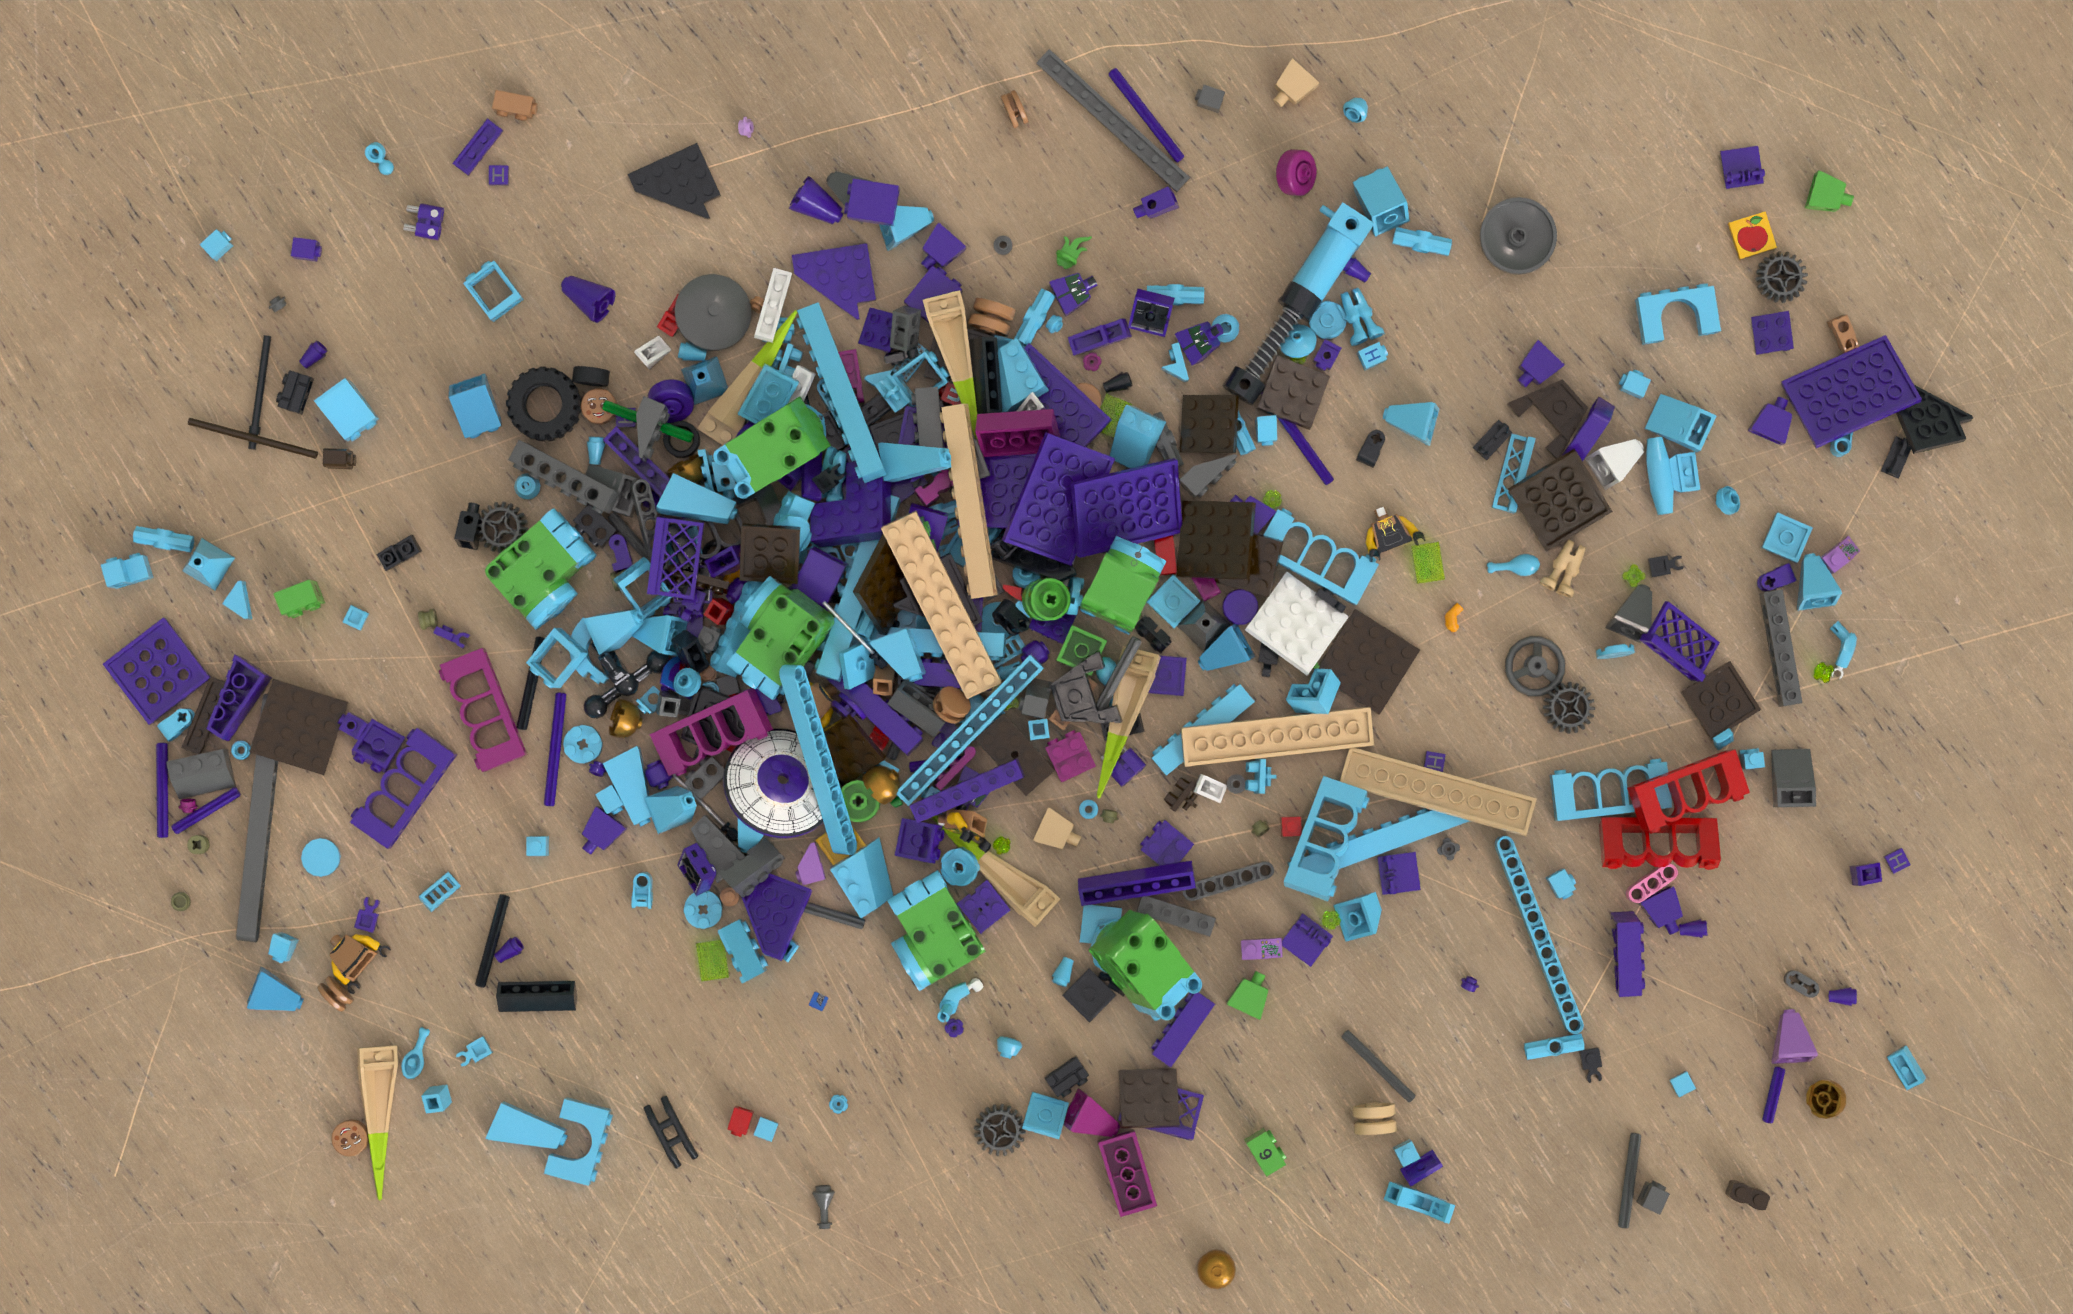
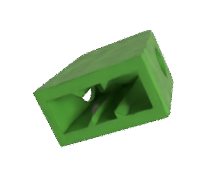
M1818 170L1814 173L1805 208L1836 212L1841 204L1851 206L1854 195L1844 193L1846 188L1845 182Z
M1255 971L1251 981L1242 978L1226 1004L1260 1020L1268 994V989L1261 986L1266 975Z

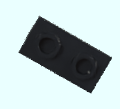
M1498 420L1475 444L1473 449L1487 461L1513 432L1509 430L1507 424Z
M1895 437L1881 472L1899 479L1911 451L1907 438Z
M1144 615L1135 626L1136 632L1141 637H1144L1154 650L1161 654L1171 644V637L1162 629L1156 633L1154 630L1158 625L1150 617L1147 618Z

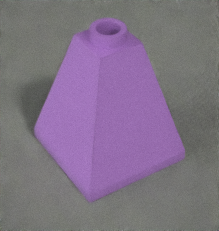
M1795 1009L1784 1010L1779 1020L1772 1064L1812 1061L1818 1054L1799 1012L1795 1013Z

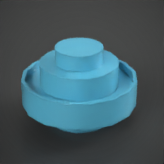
M1222 314L1214 319L1212 326L1220 324L1224 331L1223 334L1217 337L1220 342H1231L1237 337L1239 323L1232 315Z
M1726 486L1718 490L1716 505L1723 513L1731 515L1738 512L1740 499L1732 487Z
M1018 568L1013 570L1014 583L1024 589L1030 582L1041 579V576Z
M691 668L679 671L674 679L675 691L684 697L693 696L698 692L701 686V676L699 673Z

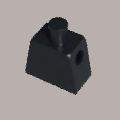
M468 503L467 511L460 512L454 539L461 548L478 550L480 539L478 531L482 529L479 527L482 521H480L481 515L478 513L480 505L477 503Z

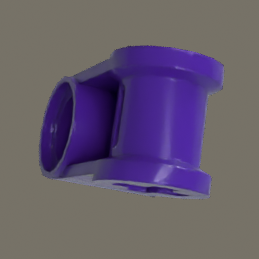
M1787 563L1761 575L1757 579V586L1760 590L1766 592L1797 581L1790 563ZM1770 579L1771 583L1765 585V582Z

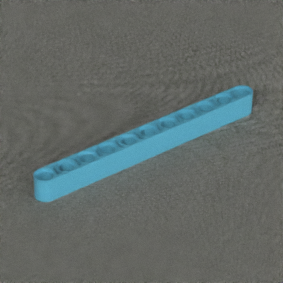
M782 665L779 671L780 680L832 851L835 854L853 855L857 850V841L806 671L802 665Z
M1500 836L1495 840V849L1560 1018L1568 1032L1578 1034L1583 1030V1020L1516 846L1510 837ZM1503 839L1509 842V847L1506 850L1500 848V842ZM1510 857L1516 860V865L1513 868L1507 866V860ZM1517 875L1523 878L1520 886H1516L1513 881ZM1524 893H1527L1530 897L1529 902L1523 904L1520 899ZM1534 911L1537 915L1536 920L1530 922L1527 918L1528 913ZM1541 929L1544 934L1540 940H1537L1534 936L1535 931ZM1545 947H1548L1551 952L1547 958L1541 955V951ZM1552 965L1557 967V973L1554 976H1550L1548 973V969ZM1562 983L1564 991L1561 994H1557L1555 987L1557 984ZM1569 1001L1571 1009L1568 1012H1564L1562 1005ZM1575 1019L1578 1022V1027L1575 1030H1571L1569 1023Z

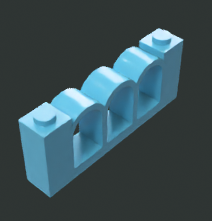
M1284 508L1282 510L1277 509L1263 534L1264 536L1283 541L1288 530L1293 527L1302 528L1307 534V543L1297 562L1280 555L1278 564L1318 586L1328 589L1333 594L1356 606L1379 565L1376 563L1377 559L1372 557L1373 562H1370L1368 554L1366 556L1362 555L1359 558L1357 553L1349 548L1336 550V545L1331 538L1325 535L1313 537L1310 528L1306 524L1293 522L1295 518L1292 517L1290 511ZM1316 540L1327 542L1331 548L1330 557L1320 575L1300 565L1310 545ZM1339 553H1347L1354 560V569L1343 588L1324 578L1332 561Z
M1661 758L1651 759L1649 764H1645V767L1633 765L1627 767L1623 772L1617 769L1606 768L1599 771L1596 776L1590 772H1577L1572 775L1571 773H1566V770L1554 771V775H1550L1555 821L1635 812L1633 804H1629L1627 789L1629 773L1638 769L1645 774L1646 780L1667 773V762H1661ZM1606 773H1613L1619 778L1622 805L1602 806L1600 780ZM1580 776H1586L1592 781L1596 805L1594 809L1576 811L1573 784ZM1667 783L1654 788L1661 809L1672 808V799Z
M1323 776L1285 876V887L1328 901L1330 896H1334L1337 888L1334 885V879L1339 873L1338 857L1345 854L1348 849L1349 840L1347 833L1352 831L1357 825L1358 813H1361L1363 808H1367L1370 798L1367 797L1366 790ZM1324 801L1350 810L1353 814L1351 822L1345 825H1338L1318 818ZM1315 825L1340 834L1344 838L1342 846L1331 850L1310 843ZM1306 850L1328 857L1335 863L1334 869L1329 874H1318L1301 868L1300 865Z

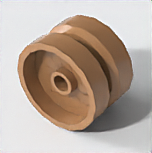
M976 298L973 308L981 314H971L968 325L989 334L1008 337L1011 327L1004 321H1012L1016 310L995 301Z

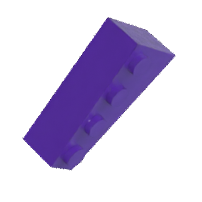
M235 654L231 669L228 670L225 685L220 691V698L214 707L206 728L220 739L226 741L231 740L272 679L271 676Z
M1634 911L1611 912V919L1615 922V928L1612 929V937L1614 943L1617 944V947L1613 948L1614 960L1618 962V965L1614 966L1616 993L1619 997L1642 996V989H1645V979L1642 978L1645 963L1644 959H1641V952H1644V942L1641 941V934H1644L1643 922H1640Z

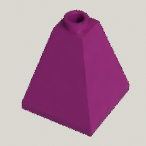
M1079 1088L1077 1089L1067 1109L1063 1125L1075 1133L1107 1137L1116 1135L1120 1129L1119 1123Z

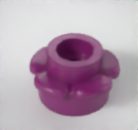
M1092 352L1084 356L1083 366L1086 370L1096 371L1099 369L1102 361L1096 353Z
M191 798L180 800V805L178 806L183 813H192L198 807L196 800Z

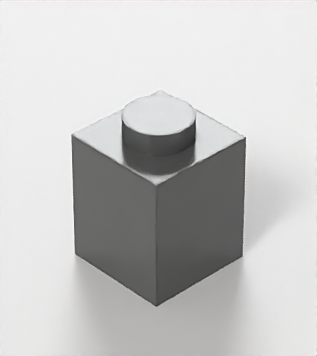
M1203 85L1202 90L1198 89L1195 100L1198 101L1197 106L1219 113L1225 91Z

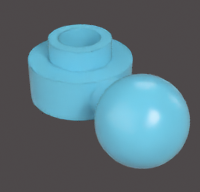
M378 142L368 145L365 149L366 158L373 163H379L378 169L381 174L389 175L393 172V163L384 159L386 155L384 146Z

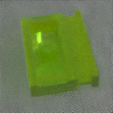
M1106 393L1100 409L1111 418V422L1100 433L1114 438L1125 406H1132V404Z
M1439 542L1411 546L1416 583L1421 584L1445 580Z
M722 940L696 943L701 982L729 978L726 950Z

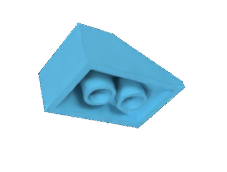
M1126 405L1117 425L1110 456L1114 457L1116 462L1128 468L1147 465L1166 421L1135 406Z

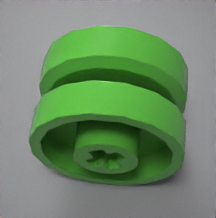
M1037 579L1030 582L1024 589L1022 605L1025 612L1037 621L1056 620L1068 611L1070 593L1063 582L1057 579Z
M862 780L849 782L842 787L841 791L850 821L864 822L877 814L880 803L872 797L871 794L874 792L871 788L866 789ZM858 797H861V799H863V803H861V805H858L856 803V799Z

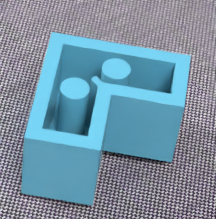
M136 553L129 555L130 559L127 560L117 559V557L105 560L106 563L101 564L107 587L118 589L152 579L153 574L148 557Z
M1314 669L1309 684L1291 685L1286 701L1296 713L1329 714L1341 682L1331 669Z

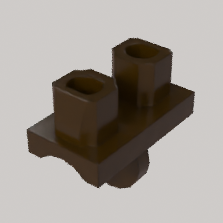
M1180 777L1175 784L1177 788L1183 791L1180 796L1177 797L1169 792L1164 798L1165 802L1171 806L1170 809L1176 812L1184 800L1186 803L1182 808L1185 811L1190 806L1194 808L1198 806L1194 803V800L1197 798L1195 793H1192L1189 798L1187 797L1195 787V783Z

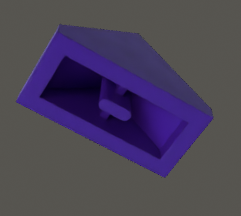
M1880 862L1850 866L1852 885L1863 886L1882 882Z

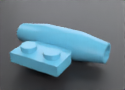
M1662 437L1647 439L1646 465L1651 496L1658 515L1673 513L1674 491L1683 493L1700 490L1695 452L1676 454L1669 459Z

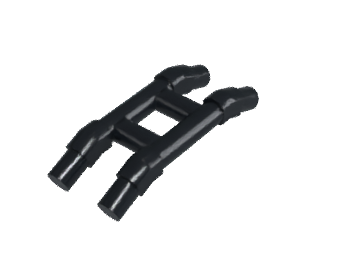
M664 1096L660 1100L669 1117L668 1119L659 1123L650 1105L645 1106L643 1109L668 1159L674 1168L677 1169L681 1166V1163L672 1148L673 1146L682 1142L692 1160L696 1159L698 1154L683 1129L668 1097ZM673 1125L678 1135L667 1140L663 1130Z

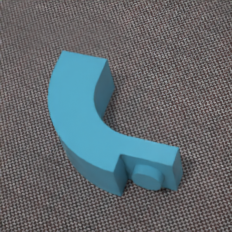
M583 617L574 628L571 637L588 652L592 638L584 622L586 618ZM570 653V658H571V661H572V659H573L575 656ZM589 654L576 668L577 672L584 678L589 673L592 674L590 678L597 684L600 682L606 684L609 680L608 676L591 662Z
M1389 1182L1384 1197L1385 1201L1394 1205L1423 1213L1448 1224L1455 1205L1446 1202L1444 1199L1394 1182Z

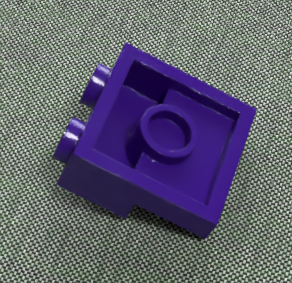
M371 719L352 748L353 759L360 764L366 762L371 765L370 769L376 773L381 771L386 773L395 759L396 753L404 743L405 737Z
M902 818L895 856L935 864L941 855V850L938 847L939 842L944 838L942 826L926 822L917 823L916 820Z
M1164 820L1163 822L1158 821L1152 830L1155 832L1151 837L1146 836L1140 843L1143 847L1140 850L1161 866L1179 863L1194 843Z

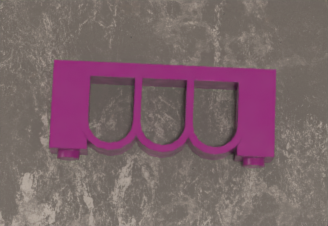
M480 648L440 664L441 670H439L441 679L443 681L446 680V683H450V692L453 698L463 703L460 708L461 720L465 725L473 728L470 733V743L479 752L475 754L476 759H474L477 769L486 772L528 755L486 649ZM483 670L491 690L469 699L460 697L457 693L458 682L466 676ZM493 695L501 715L479 724L470 722L467 718V708L469 705ZM503 720L511 740L489 749L480 747L476 738L479 730Z
M750 688L649 735L668 776L673 774L680 776L687 772L686 768L701 762L707 755H718L728 749L730 745H740L749 739L751 740L756 737L758 740L769 736L767 732L773 728L755 689ZM732 705L735 706L745 729L743 738H738L732 734L721 710ZM710 715L712 716L722 739L720 748H714L709 744L699 720ZM689 726L698 745L699 755L697 758H691L687 755L677 735V730Z

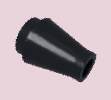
M1121 372L1110 380L1103 382L1106 393L1129 390V387L1133 386L1128 372Z

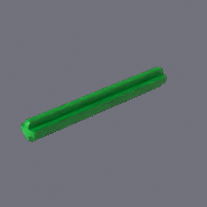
M607 400L604 402L602 407L604 411L637 423L636 411ZM663 423L660 428L662 433L689 443L694 436L692 432L668 423Z

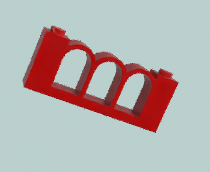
M1736 749L1725 750L1627 787L1641 831H1649L1650 834L1660 831V827L1665 826L1666 822L1679 820L1684 813L1701 812L1708 804H1721L1729 799H1733V802L1744 799L1743 795L1750 793ZM1711 766L1715 768L1721 787L1720 795L1716 799L1710 796L1701 771ZM1691 775L1698 798L1697 803L1692 808L1686 804L1678 779ZM1666 783L1674 803V811L1669 817L1663 814L1654 789Z
M1601 817L1599 834L1602 867L1617 869L1622 867V864L1628 867H1639L1647 861L1650 865L1661 868L1668 866L1674 861L1677 865L1685 868L1698 864L1699 868L1712 870L1718 868L1720 864L1721 853L1717 818H1680L1677 821L1666 822V825L1660 827L1661 830L1656 833H1669L1670 853L1661 856L1652 851L1649 831H1641L1637 817ZM1622 833H1642L1643 853L1636 856L1627 853L1623 846ZM1676 833H1695L1697 854L1687 856L1681 853L1677 846Z

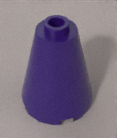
M807 176L803 181L805 183L804 186L799 187L793 197L789 209L830 224H834V222L839 223L844 214L841 212L842 207L813 178Z
M572 275L565 277L561 283L562 292L593 322L598 323L603 320L609 313V310H607L609 304L612 306L614 304L616 293L609 287Z

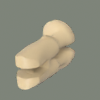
M1569 539L1561 549L1558 557L1553 560V572L1548 577H1542L1540 584L1554 591L1561 573L1565 570V575L1556 593L1572 598L1574 590L1570 587L1571 580L1580 572L1579 567L1586 547L1579 545L1573 556L1570 552H1572L1574 542Z

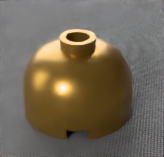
M694 454L688 460H681L668 469L667 474L669 478L674 473L701 485L700 480L704 478L701 466L704 461L698 454Z
M624 699L616 701L610 720H613V727L609 726V735L617 738H626L633 735L636 729L641 728L643 719L640 718V711L634 703Z
M875 766L863 775L866 789L871 788L874 792L871 794L872 797L883 805L891 802L897 796L896 794L900 788L899 774L894 769L886 766Z
M1820 1080L1809 1087L1806 1094V1103L1810 1106L1813 1115L1818 1118L1829 1119L1838 1116L1844 1110L1847 1097L1840 1084L1831 1080Z
M1212 1250L1202 1255L1198 1262L1197 1272L1199 1279L1209 1288H1225L1235 1277L1236 1268L1234 1261L1224 1251Z

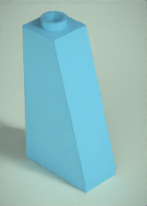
M878 443L880 459L886 475L883 476L884 481L897 482L952 468L951 455L948 448Z
M674 473L656 506L657 513L723 524H728L730 519L734 520L738 512L735 501Z
M636 746L608 760L603 765L633 824H639L641 827L651 822L649 819L651 815L644 799L649 796V790L644 773L642 753L640 747Z
M503 1101L485 1139L557 1149L560 1145H564L568 1135L565 1134L567 1129Z

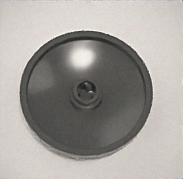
M1515 197L1499 202L1487 213L1480 228V245L1485 257L1494 267L1505 273L1522 275L1539 269L1549 260L1556 247L1557 229L1553 217L1544 206L1528 198Z
M717 274L702 275L687 283L679 293L674 311L676 325L682 336L693 346L707 351L724 350L738 343L747 332L751 321V304L744 289L734 280Z

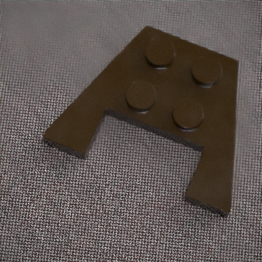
M1563 379L1507 404L1517 417H1520L1527 409L1534 405L1560 433L1545 447L1555 459L1561 457L1562 452L1588 409Z

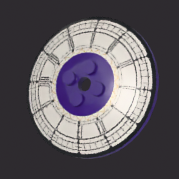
M772 729L767 732L769 736L758 740L756 737L737 745L726 763L723 786L727 802L739 820L752 830L775 838L802 836L815 830L823 823L796 731ZM784 776L788 782L782 784L778 781L777 777Z

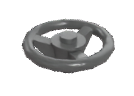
M1529 636L1519 640L1510 648L1505 659V673L1509 683L1518 692L1527 696H1543L1549 691H1554V686L1558 687L1565 675V659L1561 649L1553 641L1542 636ZM1533 644V655L1525 660L1523 668L1513 672V660L1516 653L1522 647ZM1542 645L1548 647L1556 656L1558 661V672L1556 675L1547 668V662L1542 657ZM1525 675L1532 678L1543 676L1551 683L1540 689H1530L1523 686L1517 679Z

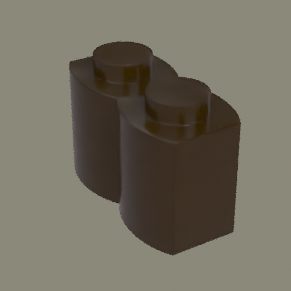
M324 448L323 466L328 469L352 470L353 466H356V455L353 454V451H349V449Z
M1730 1180L1725 1192L1728 1197L1736 1202L1746 1203L1757 1210H1766L1770 1200V1196L1764 1191L1755 1187H1749L1737 1180Z

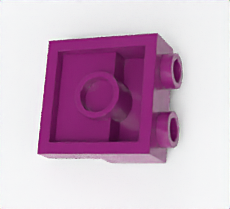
M1075 730L1065 734L1066 738L1061 741L1056 738L1047 742L1048 747L1045 748L1061 783L1096 767L1081 733H1076Z

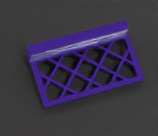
M660 516L656 518L647 594L695 599L704 523ZM669 522L677 523L681 531L672 536L668 530ZM691 525L699 526L698 535L692 539L686 532V529ZM682 532L690 540L683 547L675 540ZM673 540L679 550L670 555L666 550V544ZM690 543L696 548V554L691 558L683 550ZM681 551L687 561L678 566L672 557ZM670 559L676 569L668 575L663 567L664 563ZM688 562L694 568L693 574L689 577L680 569ZM679 571L685 580L676 586L670 576ZM666 579L674 586L669 592L661 591V583ZM686 581L691 586L690 595L682 594L678 588Z
M1669 601L1664 602L1648 633H1643L1640 638L1641 642L1688 679L1703 682L1706 677L1703 672L1720 643ZM1668 609L1672 612V619L1666 620ZM1679 620L1684 621V630L1679 631ZM1673 622L1674 632L1668 634L1667 624ZM1662 625L1663 635L1658 636L1655 632L1658 626ZM1696 630L1698 639L1692 641L1691 631ZM1686 632L1687 643L1681 644L1680 634ZM1675 635L1676 646H1671L1669 637ZM1706 640L1712 643L1707 651H1705L1704 641ZM1699 643L1700 653L1694 654L1693 644ZM1688 646L1689 656L1685 657L1683 656L1682 647ZM1701 656V664L1697 667L1695 657Z
M1178 1088V1095L1181 1098L1178 1104L1183 1102L1188 1112L1179 1116L1180 1126L1145 1129L1192 1141L1204 1095ZM1189 1097L1199 1098L1197 1106L1190 1110L1185 1100ZM1119 1113L1118 1120H1117V1121H1119V1122H1121L1120 1113ZM1190 1114L1193 1119L1192 1127L1184 1126L1180 1118Z

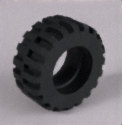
M542 366L537 369H528L526 373L522 372L517 380L514 379L512 382L513 386L507 393V413L512 420V424L521 433L537 441H555L556 438H562L565 436L564 434L570 433L574 429L572 427L575 423H578L579 413L582 412V399L577 386L566 374L555 368ZM542 386L555 389L562 400L559 414L548 422H539L529 415L526 406L529 395L535 389Z

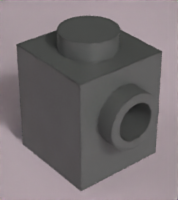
M712 625L710 628L703 626L698 640L704 652L708 654L711 651L716 652L718 641L722 636L720 634L721 629Z

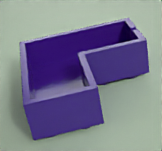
M846 463V499L814 505L811 511V542L822 548L880 540L883 534L881 527L891 523V482L884 481L882 476L864 483L863 478H858L855 467L858 466L857 463Z

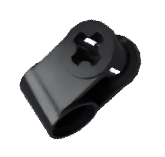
M1373 430L1368 434L1356 461L1374 468L1385 442V435L1382 431ZM1378 434L1381 442L1374 444L1371 436Z
M1005 531L990 543V548L997 552L1001 561L1008 558L1018 547L1002 540Z
M1003 599L992 613L994 620L1012 636L1028 630L1030 626L1029 619L1008 599Z

